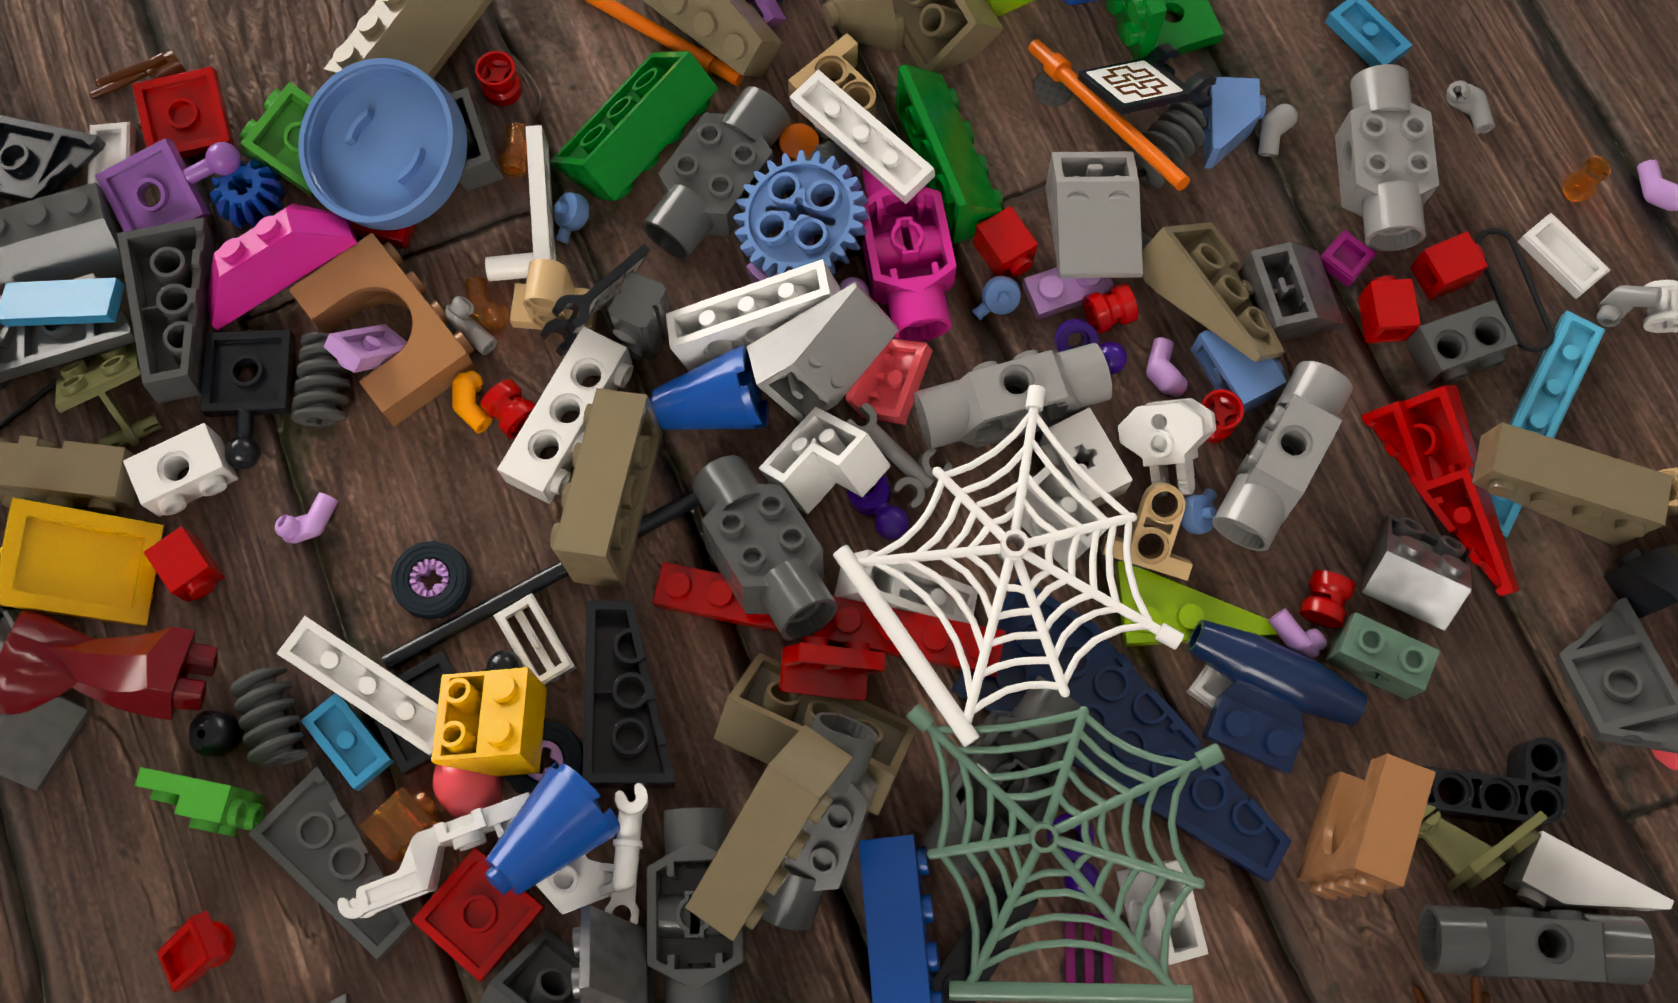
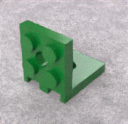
M1106 0L1105 3L1107 11L1115 15L1118 22L1117 33L1121 42L1130 48L1133 55L1132 60L1147 57L1157 46L1164 43L1171 44L1179 50L1178 55L1219 43L1224 34L1208 0ZM1166 13H1176L1180 17V21L1176 23L1166 21Z

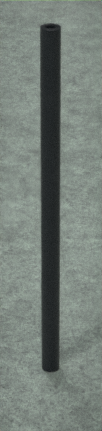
M693 490L643 516L637 539L700 506L701 504ZM558 561L381 656L387 669L391 671L485 621L531 593L535 594L569 576L562 563Z

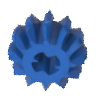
M255 158L247 165L241 160L237 171L230 175L211 178L215 189L209 194L211 201L217 208V213L223 220L231 221L234 226L240 229L248 223L254 228L261 219L272 216V211L283 210L282 202L279 198L284 196L285 193L283 186L278 181V176L272 168L264 167Z

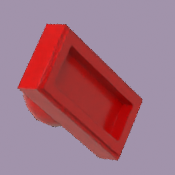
M208 910L191 916L157 951L158 958L172 991L177 993L190 988L210 968L219 967L228 962L235 951L237 944L236 936L229 925L220 921H212Z

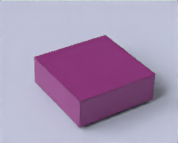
M1344 229L1320 258L1327 272L1347 287H1350L1377 253Z

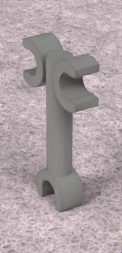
M863 403L858 410L866 417V425L858 426L850 418L846 422L868 433L879 450L907 476L896 481L892 485L890 492L894 495L904 486L911 488L914 497L906 506L911 510L923 502L925 490L935 480H938L933 475V469L929 464L931 456L937 450L935 448L927 449L920 455L917 463L876 424L877 413L871 405ZM948 462L941 469L945 472L951 470L953 465Z

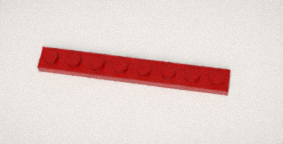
M663 562L652 602L655 607L780 633L769 614H745L721 573ZM833 596L838 605L835 616L824 628L811 635L828 638V643L841 646L846 641L865 642L870 644V651L883 652L886 655L903 658L865 602ZM892 608L930 664L962 670L954 644L938 617ZM948 619L960 639L970 671L974 673L980 651L970 623ZM979 625L981 634L984 638L986 627ZM997 629L994 638L1005 635L1006 631ZM1003 644L991 648L987 667L1000 662ZM998 671L988 676L997 677Z

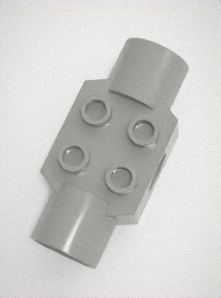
M1394 64L1376 65L1358 72L1351 79L1350 88L1353 110L1348 113L1335 135L1341 207L1363 217L1366 246L1376 251H1398L1413 247L1425 239L1426 229L1423 205L1439 186L1432 116L1430 111L1412 103L1409 73L1404 67Z
M1091 343L1058 353L1053 350L1041 353L1037 350H1028L1015 356L1012 361L997 364L996 361L984 362L974 367L971 372H968L959 380L915 391L913 394L915 411L927 447L931 450L961 441L979 448L1001 442L1014 431L1029 412L1025 409L1030 385H1040L1046 389L1043 411L1038 412L1048 428L1067 419L1080 408L1110 400L1112 397V381L1109 367L1101 348L1097 343ZM1036 425V432L1040 431L1041 429ZM1026 427L1017 437L1025 435Z
M1303 361L1296 366L1274 407V411L1269 419L1264 421L1253 442L1256 444L1250 454H1247L1235 473L1236 478L1212 520L1214 528L1221 535L1233 543L1250 550L1267 551L1282 523L1304 494L1343 421L1339 416L1353 391V386L1345 375L1326 364L1315 361Z

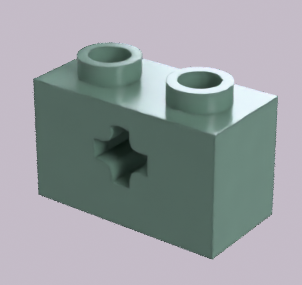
M1355 612L1344 620L1341 628H1337L1324 662L1407 700L1426 690L1440 650Z

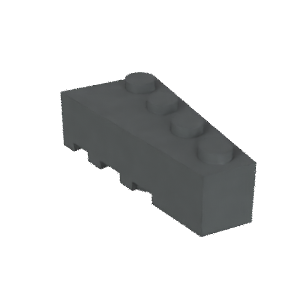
M205 218L117 233L143 385L157 404L201 395L205 340L209 319L207 292L213 255L216 250V240Z

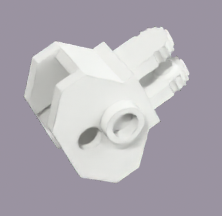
M1192 398L1149 402L1146 405L1137 406L1118 425L1120 443L1143 459V467H1150L1152 484L1157 482L1169 483L1167 465L1175 464L1180 492L1182 495H1192L1194 493L1195 474L1193 459L1198 458L1197 449L1216 431L1214 412ZM1160 492L1156 497L1167 496L1168 492Z

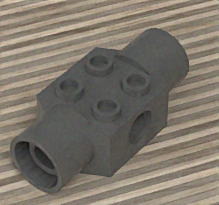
M748 86L738 96L726 114L707 112L703 114L658 173L663 197L642 223L645 233L655 244L674 257L688 260L706 235L730 237L738 226L734 220V215L744 212L736 201L741 198H749L748 193L743 188L744 184L756 186L758 181L754 175L755 171H759L764 175L769 173L767 161L771 160L773 162L771 148L790 124V117L778 100L760 88Z
M724 456L706 465L697 474L692 484L694 494L707 513L702 519L706 549L745 614H769L781 636L787 641L801 640L802 636H811L820 631L833 619L838 605L822 581L824 577L823 548L782 485L760 484L745 460L740 456Z
M1038 675L1034 681L1047 680ZM1028 689L1012 712L992 709L982 725L1008 724L1044 718L1079 710L1081 705L1069 696L1062 697L1059 690ZM1076 719L1016 731L979 734L980 737L968 746H1003L1035 742L1070 734ZM1068 742L1029 751L966 755L986 774L1027 770L1063 760ZM957 760L948 771L950 823L945 847L961 844L966 821V792ZM1072 764L1071 769L1075 772L1076 770ZM1059 769L1028 778L994 782L1006 793H1032L1054 786ZM969 772L974 798V821L969 842L971 843L982 841L987 816V788ZM1051 795L1034 801L1015 802L1035 821H1038L1045 815ZM996 797L990 839L1007 837L1009 828L1008 809ZM942 810L921 838V842L929 850L937 847L942 822ZM1017 818L1015 835L1029 833V829ZM988 851L974 853L982 866L990 856ZM965 854L949 857L960 874L969 879H973L976 876L977 871Z
M817 713L811 729L850 754L853 758L829 795L834 801L818 825L812 822L806 832L812 837L796 861L789 858L784 867L790 873L774 896L767 893L763 899L769 907L762 919L772 925L788 930L801 931L811 928L824 891L840 888L849 870L878 787L866 773L878 739L877 733L860 721L836 713Z
M681 808L664 811V857L647 867V966L665 975V1003H731V971L746 962L745 927L735 940L732 941L685 908L728 835V809Z
M1427 904L1423 907L1419 917L1418 948L1423 966L1430 973L1645 985L1651 979L1655 967V946L1651 931L1646 922L1636 916L1585 914L1581 911L1573 910L1534 912L1533 908L1522 907L1488 909L1483 907Z

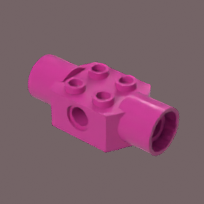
M863 168L862 176L868 202L862 207L866 208L869 219L860 221L867 231L866 235L860 236L872 300L888 305L890 318L899 330L894 336L895 339L925 342L946 334L952 327L945 293L953 288L957 267L941 191L923 187L905 204Z

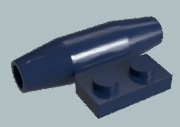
M1202 619L1197 623L1189 638L1187 651L1233 682L1217 696L1202 737L1282 774H1290L1305 734L1302 713L1353 726L1359 721L1366 708V693L1323 664L1258 634Z

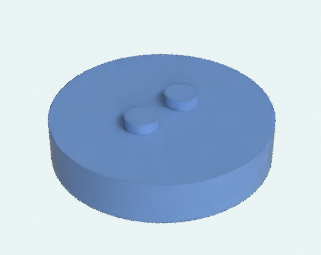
M374 58L349 65L334 74L321 86L309 103L299 133L298 150L300 166L305 181L314 196L333 213L362 227L374 230L390 231L410 227L435 213L456 188L467 156L465 122L457 103L449 92L422 70L396 59Z

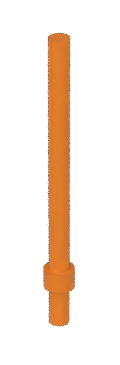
M584 0L674 52L690 51L708 75L715 74L735 86L741 84L744 76L705 47L700 48L616 0Z
M1035 39L1030 43L1028 51L1044 65L1043 70L1055 82L1061 81L1178 191L1183 190L1189 184L1190 178L1119 112L1077 79L1078 74L1072 70L1071 62L1061 53H1054L1039 39Z

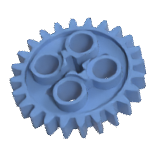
M799 150L797 160L793 162L784 153L782 155V165L779 167L771 160L767 161L769 173L764 175L759 171H755L754 175L758 181L756 186L744 184L743 186L749 198H741L736 201L741 210L744 211L734 215V220L741 227L735 231V235L740 242H744L740 246L741 250L747 257L751 256L750 261L756 269L763 266L762 270L769 278L775 275L776 272L781 274L822 259L834 275L836 270L833 262L838 259L848 264L850 261L845 254L847 248L858 251L860 249L854 236H862L867 233L860 221L869 219L866 208L862 207L868 201L864 192L859 191L862 186L856 176L851 177L852 173L846 164L839 168V163L834 156H831L824 163V158L820 151H816L809 161L804 151ZM795 189L789 198L781 199L786 191ZM834 197L829 205L819 207L820 202L824 198ZM771 208H773V209H778L779 211H768V210L771 209ZM834 222H835V224L832 225V226H830V225H825V224H824V223H834ZM783 227L782 232L778 236L769 238L771 231L775 228ZM815 235H823L817 244L807 246L810 238Z

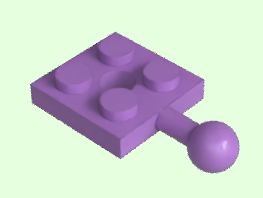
M163 139L96 174L95 177L123 231L126 232L210 216L211 214L195 183L213 173L219 175L234 173L240 166L241 157L239 151L232 144L217 142L208 148L205 159L186 167L173 140ZM151 184H156L160 189L161 199L157 205L152 207L146 201L145 192Z

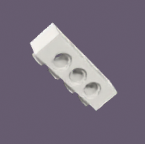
M822 259L666 313L670 349L690 371L737 346L750 345L840 291V287Z
M586 327L580 330L497 469L506 483L548 504L552 502L556 494H562L564 485L571 478V472L569 471L573 466L575 445L578 442L582 443L584 436V411L587 404L593 403L596 388L617 391L618 387L623 388L628 383L632 375L633 365L627 347ZM587 377H601L595 386H581ZM566 412H580L579 417L571 423L561 422V418ZM546 447H559L554 457L550 459L539 458L540 453Z

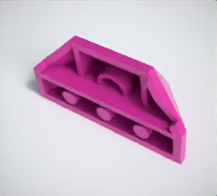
M292 203L275 215L264 217L254 228L240 237L226 241L213 255L207 292V308L211 325L216 330L221 329L357 244L358 242L350 221L330 211Z

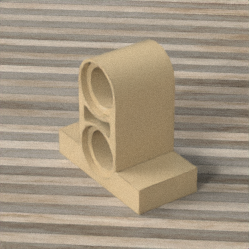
M848 33L788 80L789 96H791L819 69L829 79H836L837 81L834 83L858 104L865 106L863 108L875 117L876 114L875 89L854 68L857 66L858 43Z
M534 259L529 262L526 284L515 283L510 323L513 328L543 330L545 324L553 319H569L573 313L570 309L563 310L557 317L552 313L556 301L564 295L586 294L590 289L574 288L568 269L564 264L551 259ZM597 312L588 318L584 327L594 332Z
M1157 482L1150 485L1142 496L1136 514L1137 520L1132 527L1130 548L1132 564L1188 581L1193 566L1192 562L1188 558L1171 554L1186 503L1182 493L1168 482ZM1163 491L1172 493L1175 498L1173 509L1165 514L1154 512L1152 509L1154 496ZM1105 533L1100 548L1102 555H1105L1107 533ZM1149 533L1159 535L1162 541L1161 547L1155 554L1144 555L1138 550V542L1141 537ZM1115 536L1113 558L1124 561V539Z

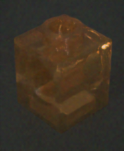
M401 787L359 827L388 860L401 863L412 837L417 832L434 827L433 825L440 823L439 819L434 815L439 808L423 790L420 789L415 793Z

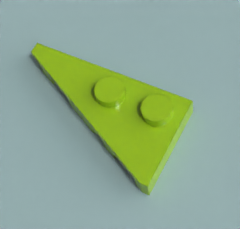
M1117 561L1115 564V574L1120 603L1141 614L1132 596L1125 571L1124 561ZM1132 564L1139 593L1153 622L1160 626L1165 623L1183 633L1184 637L1181 643H1188L1195 626L1202 619L1252 632L1264 638H1276L1278 636L1267 622L1269 619ZM1120 614L1121 625L1135 624V622ZM1149 630L1122 632L1124 647L1164 645L1154 639L1156 634Z

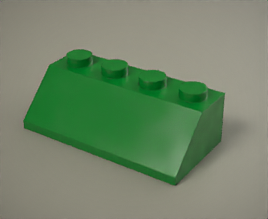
M690 51L652 52L549 162L596 199L614 202L620 200L632 190V182L640 173L648 171L658 162V154L665 146L677 141L684 134V126L693 116L701 114L709 107L711 103L709 99L719 88Z
M907 64L899 66L895 111L912 150L934 167L935 177L927 185L931 189L941 191L952 243L955 244L973 238L976 225L1005 209L1002 195L997 188L992 189L988 180L989 168L986 159L982 154L977 155L975 151L973 131L967 120L962 121L959 115V101L954 88L947 87L942 74Z

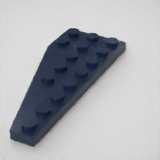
M1018 578L1015 584L1021 586V583ZM1037 588L1034 589L1036 598L1042 592ZM1009 592L1003 603L1002 611L1029 608L1024 594ZM1049 595L1040 605L1045 621L1062 604ZM1071 608L1067 609L1053 623L1049 630L1054 648L1061 633L1076 618L1082 616ZM1032 615L1001 619L997 626V629L1006 631L1005 635L1014 632L1037 631ZM1089 620L1081 624L1067 638L1058 658L1063 673H1065L1074 654L1092 637L1103 633L1095 622ZM1040 639L1013 640L1003 644L1000 662L1014 658L1046 656ZM1107 639L1097 643L1080 659L1067 684L1070 690L1069 697L1081 706L1088 707L1089 712H1091L1090 716L1111 734L1132 746L1155 755L1185 761L1195 758L1194 753L1204 749L1201 744L1202 741L1161 695L1155 689H1151L1132 668L1133 664L1123 653L1120 654ZM1030 664L1013 666L999 670L997 677L985 676L977 703L1005 686L1034 681L1038 675L1047 681L1055 682L1050 665ZM962 671L951 692L967 701L968 697ZM1028 689L1007 694L981 710L988 715L992 709L1012 712ZM1085 723L1083 730L1103 751L1123 765L1152 778L1174 768L1151 762L1124 751L1107 741L1089 724ZM1080 739L1078 748L1082 753L1114 780L1128 789L1143 783L1121 773L1099 758ZM1074 757V767L1078 768L1079 770L1083 771L1084 773L1103 783L1107 787L1116 791L1108 784L1103 782L1101 779L1096 777L1085 765H1083L1076 757ZM1221 762L1206 770H1202L1199 767L1191 771L1180 793L1175 822L1176 828L1265 882L1271 881L1291 840L1253 798L1250 799L1230 777L1231 773ZM1179 778L1160 786L1152 804L1151 813L1167 823L1172 793ZM1149 792L1133 799V802L1144 808Z

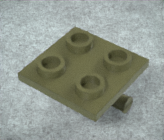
M136 342L101 352L99 356L86 362L82 359L73 361L60 370V374L57 375L55 407L59 413L99 396L121 427L120 430L102 439H98L99 445L125 447L130 444L135 447L142 443L141 438L164 429L160 418L158 419V415L155 412L132 424L112 391V388L141 375Z
M1427 805L1417 840L1423 838L1455 874V877L1445 884L1451 892L1463 883L1471 890L1540 838L1541 835L1535 828L1548 817L1542 811H1539L1497 845L1491 847L1442 819L1440 811L1434 814L1433 811L1436 807Z

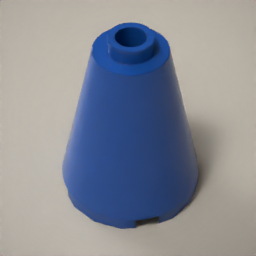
M747 345L737 346L653 389L652 398L649 400L660 427L663 430H737L767 427L769 422L767 400L761 401V390L756 385L748 350L746 349Z
M555 762L547 769L485 859L490 869L484 875L502 895H505L509 890L516 895H520L613 838L620 831V823L611 808L604 814L600 811L601 807L596 801L600 797L599 793L580 774L564 763L559 767L558 762Z

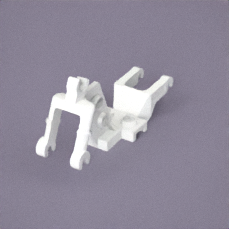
M641 783L634 785L636 799L633 802L627 800L623 791L615 793V802L619 810L618 821L620 823V831L617 833L616 839H613L615 847L614 864L589 860L584 855L536 884L561 914L569 913L611 896V901L605 907V912L613 915V911L617 906L625 905L631 911L630 922L638 924L639 908L635 903L639 851L643 848V841H640L642 815L648 806L647 791ZM530 793L521 794L484 809L477 808L468 815L446 823L440 822L433 825L434 827L417 832L411 839L399 870L395 874L360 886L356 890V898H352L350 901L348 898H339L337 901L339 912L349 919L370 918L380 911L437 890L445 847L453 846L454 850L460 849V852L486 843L485 834L496 831L500 839L530 796Z

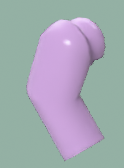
M1286 608L1277 612L1267 621L1290 649L1310 659L1319 656V651L1323 650L1327 645L1325 636L1318 629L1313 628L1305 632Z

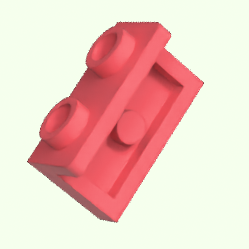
M892 338L847 392L846 401L861 418L866 419L858 408L863 403H867L875 409L877 421L906 425L914 403L913 394L919 390L933 352L932 349L925 342Z

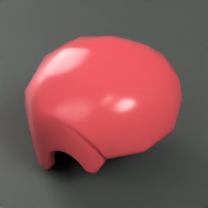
M436 764L433 774V790L441 807L453 818H460L470 814L472 810L477 808L484 809L499 803L503 795L502 776H492Z

